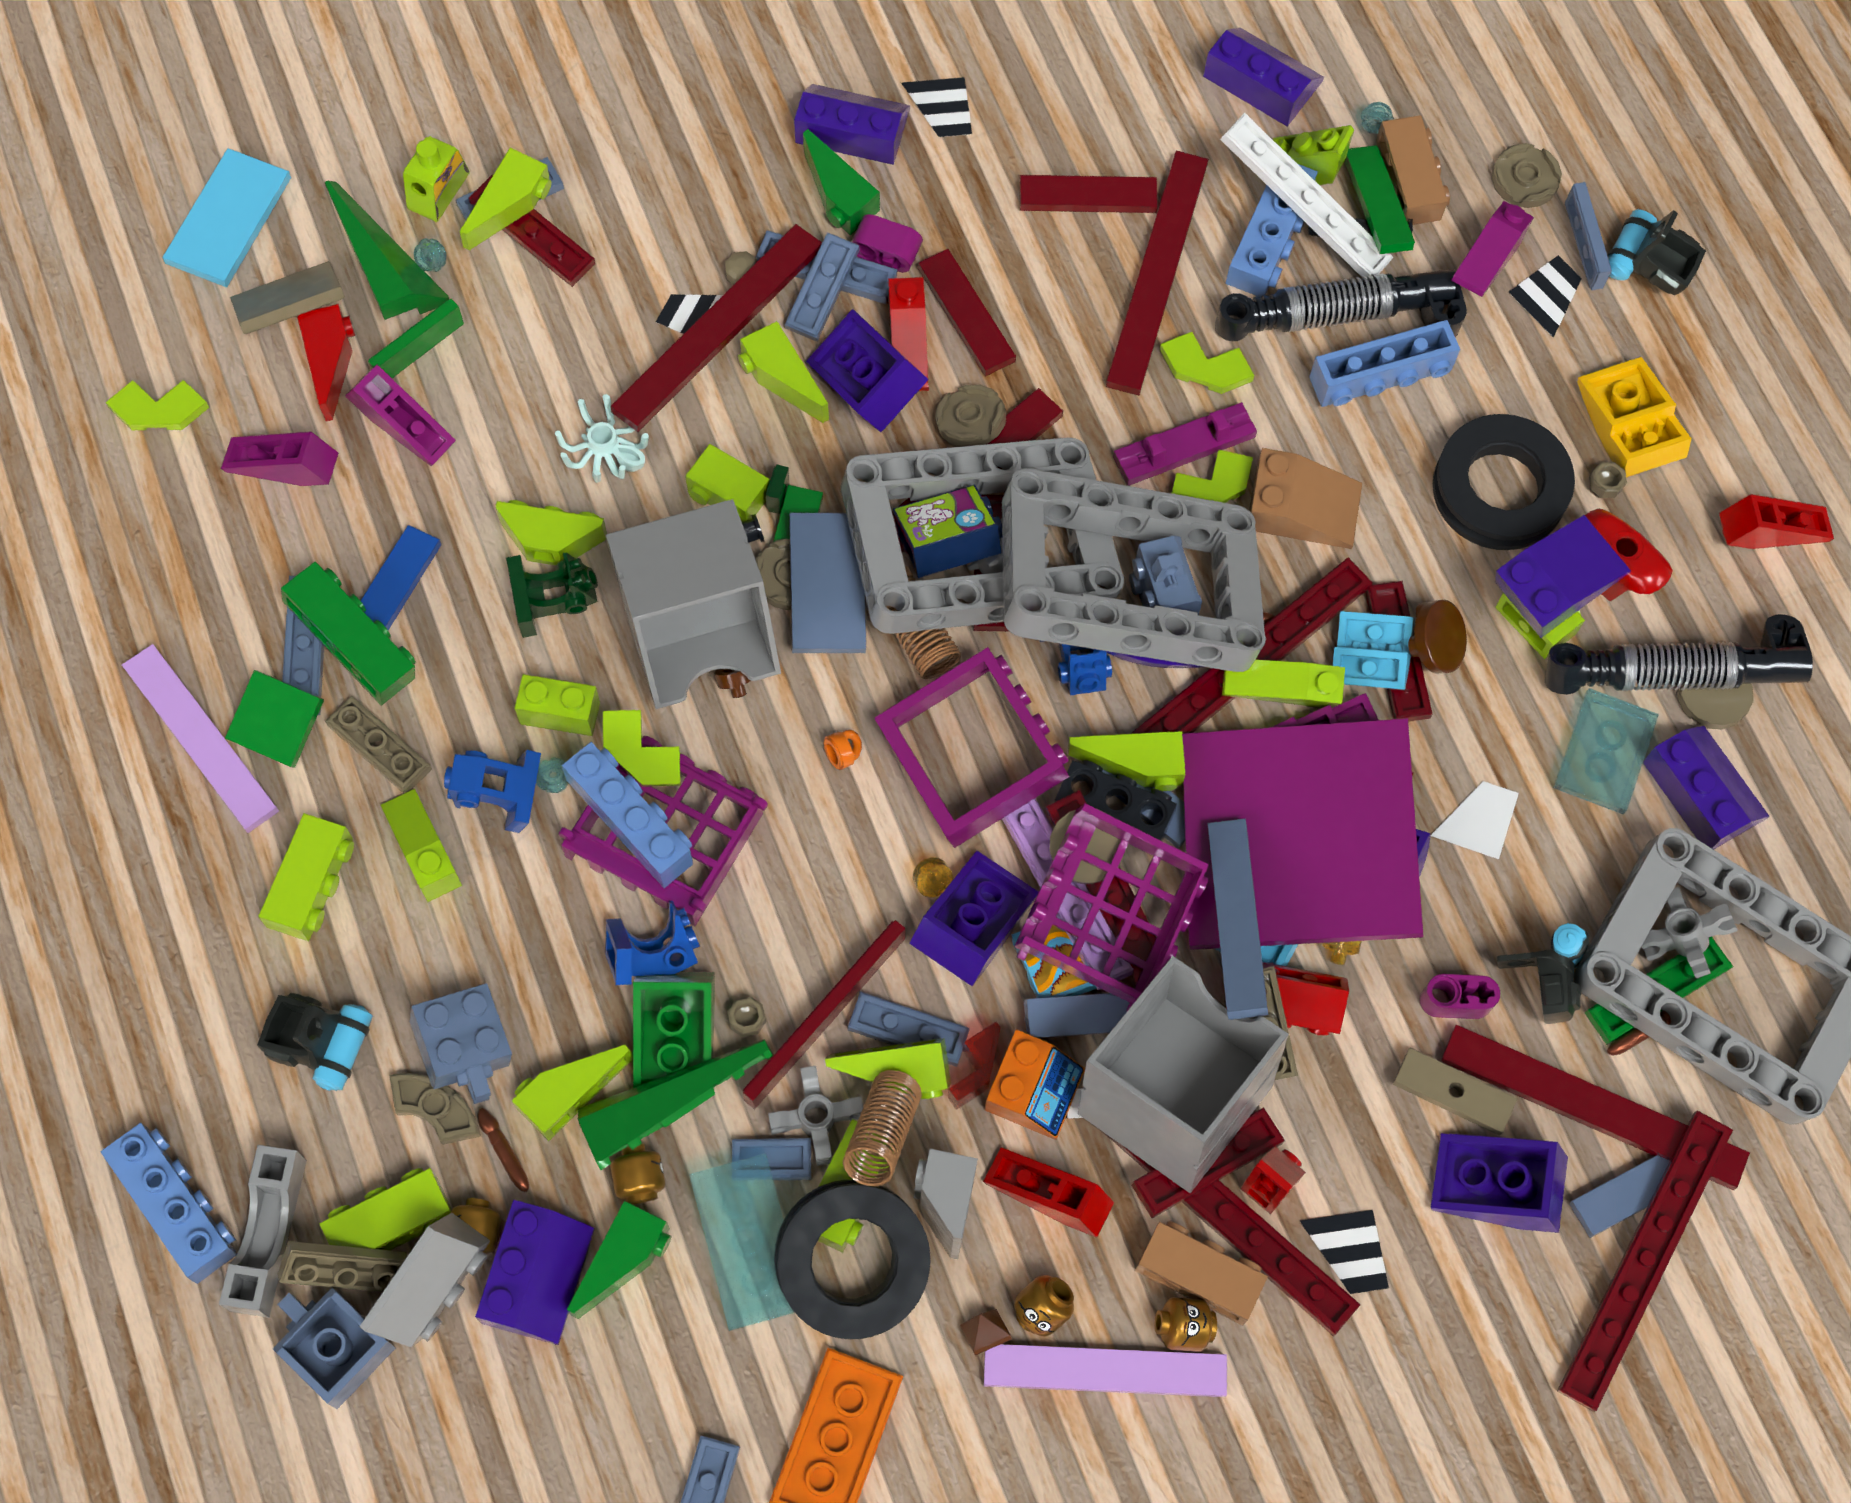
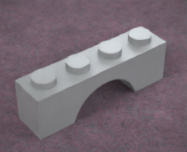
M257 1145L248 1182L250 1206L247 1226L240 1249L234 1260L228 1264L219 1305L230 1312L270 1318L279 1280L278 1271L285 1254L307 1161L296 1150Z

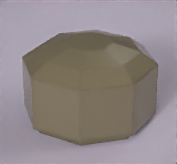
M747 251L733 252L725 261L727 281L734 285L757 262V258Z
M1601 462L1589 477L1590 489L1600 498H1615L1627 483L1625 470L1615 462Z
M752 997L735 1000L728 1010L731 1030L742 1037L759 1034L766 1023L763 1004Z

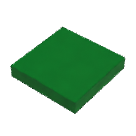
M254 670L225 739L295 768L324 699Z

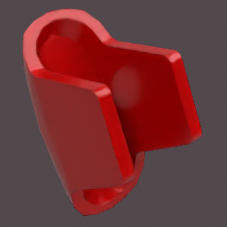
M1600 508L1592 510L1585 515L1631 570L1628 575L1601 595L1607 600L1612 601L1627 590L1638 594H1651L1667 584L1673 572L1670 563L1640 532L1615 514Z

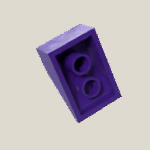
M854 309L847 314L806 361L859 415L880 432L888 426L929 380Z
M1583 515L1526 548L1496 570L1495 583L1539 637L1542 638L1628 575L1631 570L1587 517Z
M976 851L923 916L909 944L973 986L1006 942L1039 892L979 851Z
M1441 1133L1431 1209L1441 1213L1520 1230L1559 1233L1568 1156L1559 1143L1555 1141Z

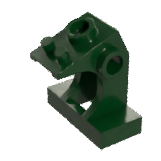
M566 552L563 553L564 560L557 564L556 571L544 574H531L525 572L521 555L507 557L506 561L517 621L522 637L537 635L535 618L561 613L580 614L587 610V606L598 602L595 591L598 581L592 568L584 565L580 558L575 559ZM565 586L566 594L558 598L545 600L544 590Z

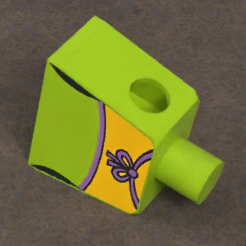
M431 136L426 137L417 144L416 153L403 172L407 209L435 222L439 221L470 173L458 149Z

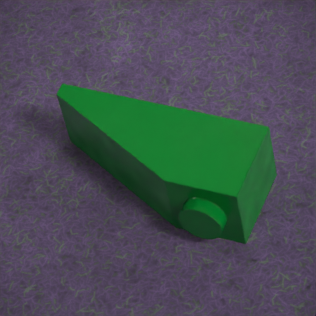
M807 129L803 132L804 154L827 218L836 228L844 229L851 236L857 230L864 215H875L880 211V192Z
M624 1201L567 1308L569 1314L577 1319L581 1318L649 1267L655 1256L661 1258L672 1238L671 1235L667 1234L670 1229L668 1223Z

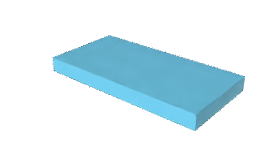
M227 148L162 258L165 264L228 287L291 179L289 171Z

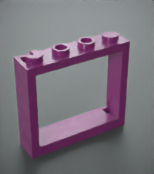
M988 647L874 718L946 838L954 848L1069 777L1063 766L1069 761L1058 743L1053 746L1050 745L1045 737L1050 730L1039 713L1034 716L1030 714L1026 706L1031 703V700L1020 683L1013 687L1008 679V676L1013 674L1012 670L1002 655L995 658ZM990 671L1048 763L954 820L899 727Z

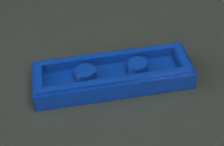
M410 525L407 526L361 599L366 608L364 613L373 622L379 620L387 630L390 629L441 547L440 540Z

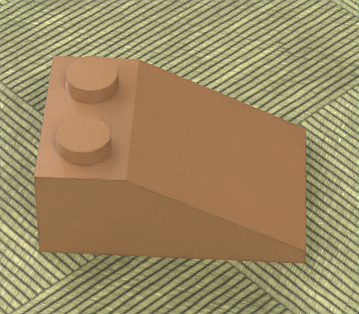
M1262 448L1256 466L1249 508L1256 521V532L1352 549L1362 482L1299 454Z

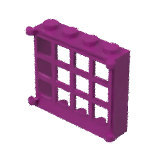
M643 736L642 747H662L659 742L649 736ZM680 753V774L686 778L675 796L672 798L651 786L643 787L641 785L643 793L640 795L643 797L644 794H647L668 805L664 812L668 818L665 821L666 824L671 819L675 810L699 822L689 838L692 843L690 848L691 856L693 859L712 868L699 891L676 879L663 888L637 858L613 846L618 837L612 831L605 841L590 834L589 832L599 816L589 805L586 806L571 831L562 827L558 835L565 839L561 847L566 858L572 860L576 854L588 860L590 868L597 873L603 874L604 870L616 875L627 889L636 891L638 887L653 895L655 903L665 909L669 908V901H673L677 909H685L691 925L695 927L762 817L768 803L748 788L740 787L737 789L727 784L726 778L716 771L708 770L704 772L695 767V763L690 758ZM618 763L616 769L625 778L628 775L626 774L627 771ZM693 781L717 793L705 814L681 803ZM724 798L748 810L736 831L712 819ZM707 826L730 838L717 861L693 849Z
M1085 803L1076 809L1014 947L1019 949L1017 958L1025 961L1028 953L1129 1002L1128 1011L1171 957H1176L1178 946L1174 945L1179 932H1185L1192 920L1193 911L1189 909L1194 898H1199L1206 888L1208 877L1204 875L1209 864ZM1096 828L1120 839L1110 864L1085 852ZM1128 844L1153 855L1143 880L1118 868ZM1081 860L1106 872L1096 896L1071 885ZM1160 860L1185 871L1175 896L1150 884ZM1114 876L1139 888L1128 912L1103 901ZM1146 892L1171 904L1161 928L1136 917ZM1066 893L1091 904L1081 929L1056 918ZM1099 909L1124 920L1114 945L1089 934ZM1052 925L1077 937L1069 957L1044 945ZM1132 925L1156 936L1146 961L1121 949ZM1084 942L1110 953L1102 972L1076 961ZM1117 958L1142 969L1134 988L1109 977Z

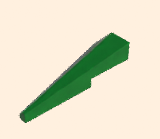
M325 182L327 191L384 320L415 308L418 309L419 314H423L438 308L450 299L432 278L337 182Z
M766 1040L758 1041L578 1108L579 1124L600 1170L611 1164L610 1156L626 1147L633 1150L642 1144V1138L662 1127L666 1128L714 1096L713 1088L730 1078L738 1080L745 1075L744 1070L764 1059L771 1058L773 1053Z

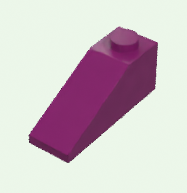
M1503 201L1486 224L1451 281L1482 297L1518 250L1534 217L1526 213L1521 207Z
M378 365L369 370L345 395L370 421L430 466L456 441Z
M313 432L231 437L221 469L227 473L298 486L329 485L339 453Z

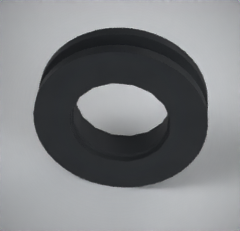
M1509 414L1482 416L1460 427L1444 446L1433 474L1434 499L1440 514L1448 525L1466 540L1495 550L1521 549L1547 537L1563 517L1571 502L1575 487L1573 464L1568 452L1557 437L1545 427L1532 420ZM1501 454L1515 458L1526 465L1536 478L1538 487L1537 498L1532 504L1522 509L1503 510L1492 507L1480 499L1471 487L1468 476L1470 466L1474 461L1486 455Z
M853 1179L834 1181L822 1185L801 1198L785 1217L775 1243L774 1266L776 1277L782 1293L792 1310L813 1329L840 1339L873 1337L899 1324L919 1302L930 1273L929 1242L916 1214L898 1195L881 1185L866 1186ZM847 1219L867 1220L879 1226L888 1236L892 1249L891 1268L884 1282L870 1294L855 1299L838 1298L823 1290L816 1281L812 1269L813 1249L821 1234L833 1224Z

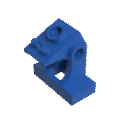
M1059 643L1062 662H1058L1060 684H1067L1070 695L1105 691L1106 678L1112 677V665L1107 652ZM1089 649L1090 654L1071 655V651Z
M526 750L517 759L516 765L488 759L485 753L479 751H466L465 755L455 754L453 767L448 766L445 772L444 787L448 789L447 798L452 799L455 807L459 809L461 807L477 808L479 802L498 805L508 812L505 830L520 833L529 824L541 753ZM484 773L505 778L503 791L482 787Z
M669 901L667 926L656 937L648 939L636 938L630 934L621 918L606 919L605 955L616 985L632 984V976L677 974L698 963L693 949L700 947L692 926L684 928V926L691 924L684 908L677 910L674 902ZM672 937L666 945L663 944L667 938Z

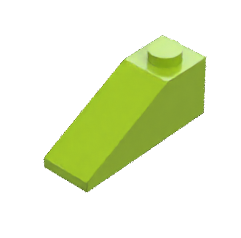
M510 147L459 231L463 247L471 250L533 210L539 199H545L552 183L549 178L547 165Z
M777 321L740 339L741 354L738 355V359L746 374L752 373L758 384L820 422L824 423L829 420L827 400Z
M1255 660L1252 666L1244 672L1224 670L1222 695L1318 708L1328 705L1334 707L1342 704L1345 667L1306 662Z
M1182 731L1069 737L1068 756L1075 759L1091 761L1101 766L1103 770L1114 775L1127 776L1143 787H1154L1160 791H1171L1176 789L1177 786L1183 785L1186 774Z
M413 789L381 804L382 810L427 902L461 887L462 884L416 790Z
M945 1038L832 1053L825 1058L826 1067L873 1082L875 1077L881 1072L888 1070L906 1073L915 1079L921 1087V1099L943 1096L942 1090L948 1089L951 1085ZM884 1082V1083H894V1084L903 1086V1087H905L907 1090H909V1091L912 1093V1091H911L908 1087H906L904 1084H901V1083H898V1082ZM885 1086V1087H888V1088H894V1089H896V1090H899V1091H902L903 1093L908 1094L907 1092H905L904 1090H902V1089H900V1088H897V1087H894V1086Z
M624 1044L541 1072L534 1079L529 1077L515 1090L514 1094L516 1097L512 1100V1103L550 1141L578 1113V1108L586 1106L633 1060L631 1051Z

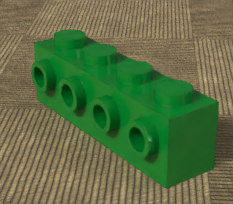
M315 561L281 587L282 601L382 706L415 679L414 664L416 661L405 647L397 648L389 639L391 637L389 631L379 620L373 622L364 613L366 608L354 594L348 596L341 589V581L331 569L326 568L323 570Z

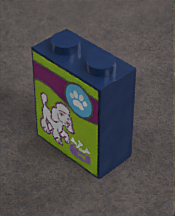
M975 484L892 509L898 539L918 578L1001 554L1000 538H1003L1001 520L998 516L993 517L988 497H982Z

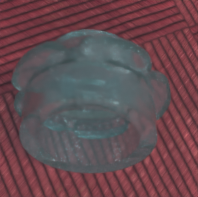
M1382 102L1371 103L1362 111L1360 116L1361 120H1363L1361 125L1364 130L1374 134H1378L1382 121L1394 120L1391 108Z
M425 238L415 247L414 259L422 270L437 272L446 264V251L443 245L436 239L432 238L429 240Z
M555 757L551 758L550 761H542L539 764L536 780L537 786L549 793H559L566 789L569 783L562 768L565 761ZM555 772L557 775L551 778L550 773Z

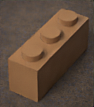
M1421 115L1382 121L1376 143L1406 220L1413 219V225L1440 221L1446 206L1450 203V194L1448 187L1442 184L1440 178L1441 164L1437 156L1434 157L1432 152V134L1430 129L1425 128Z
M1168 1221L1165 1225L1159 1222L1135 1271L1187 1298L1204 1300L1211 1310L1243 1326L1248 1321L1268 1276L1260 1273L1262 1268L1245 1258H1239L1238 1261L1224 1254L1225 1249L1215 1242L1204 1239L1201 1243L1189 1237V1231L1177 1223Z

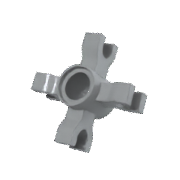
M1674 888L1667 900L1671 913L1666 918V927L1659 930H1650L1642 944V948L1648 961L1657 959L1667 951L1676 949L1680 955L1687 957L1695 978L1711 974L1703 953L1708 948L1709 937L1727 935L1738 931L1726 903L1717 906L1710 912L1699 916L1694 909L1687 907L1680 888Z
M816 1066L800 1068L805 1098L801 1101L798 1109L768 1113L771 1133L774 1135L802 1128L807 1135L812 1136L817 1166L830 1164L832 1154L828 1133L831 1131L834 1122L859 1119L863 1109L862 1098L860 1096L831 1103L827 1097L820 1093ZM812 1108H821L827 1113V1118L819 1124L810 1123L805 1116Z

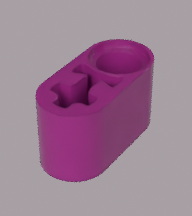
M867 214L863 216L851 242L860 247L857 255L858 258L905 273L910 270L921 247L923 238L916 230L876 215Z
M1439 974L1434 976L1421 992L1420 1005L1424 1012L1432 1017L1481 1019L1488 1015L1498 1003L1500 988L1492 978L1487 976ZM1441 989L1446 992L1449 1002L1441 1003L1437 1001L1432 994V990ZM1478 992L1479 997L1472 996V994ZM1479 998L1485 999V1002L1480 1003Z

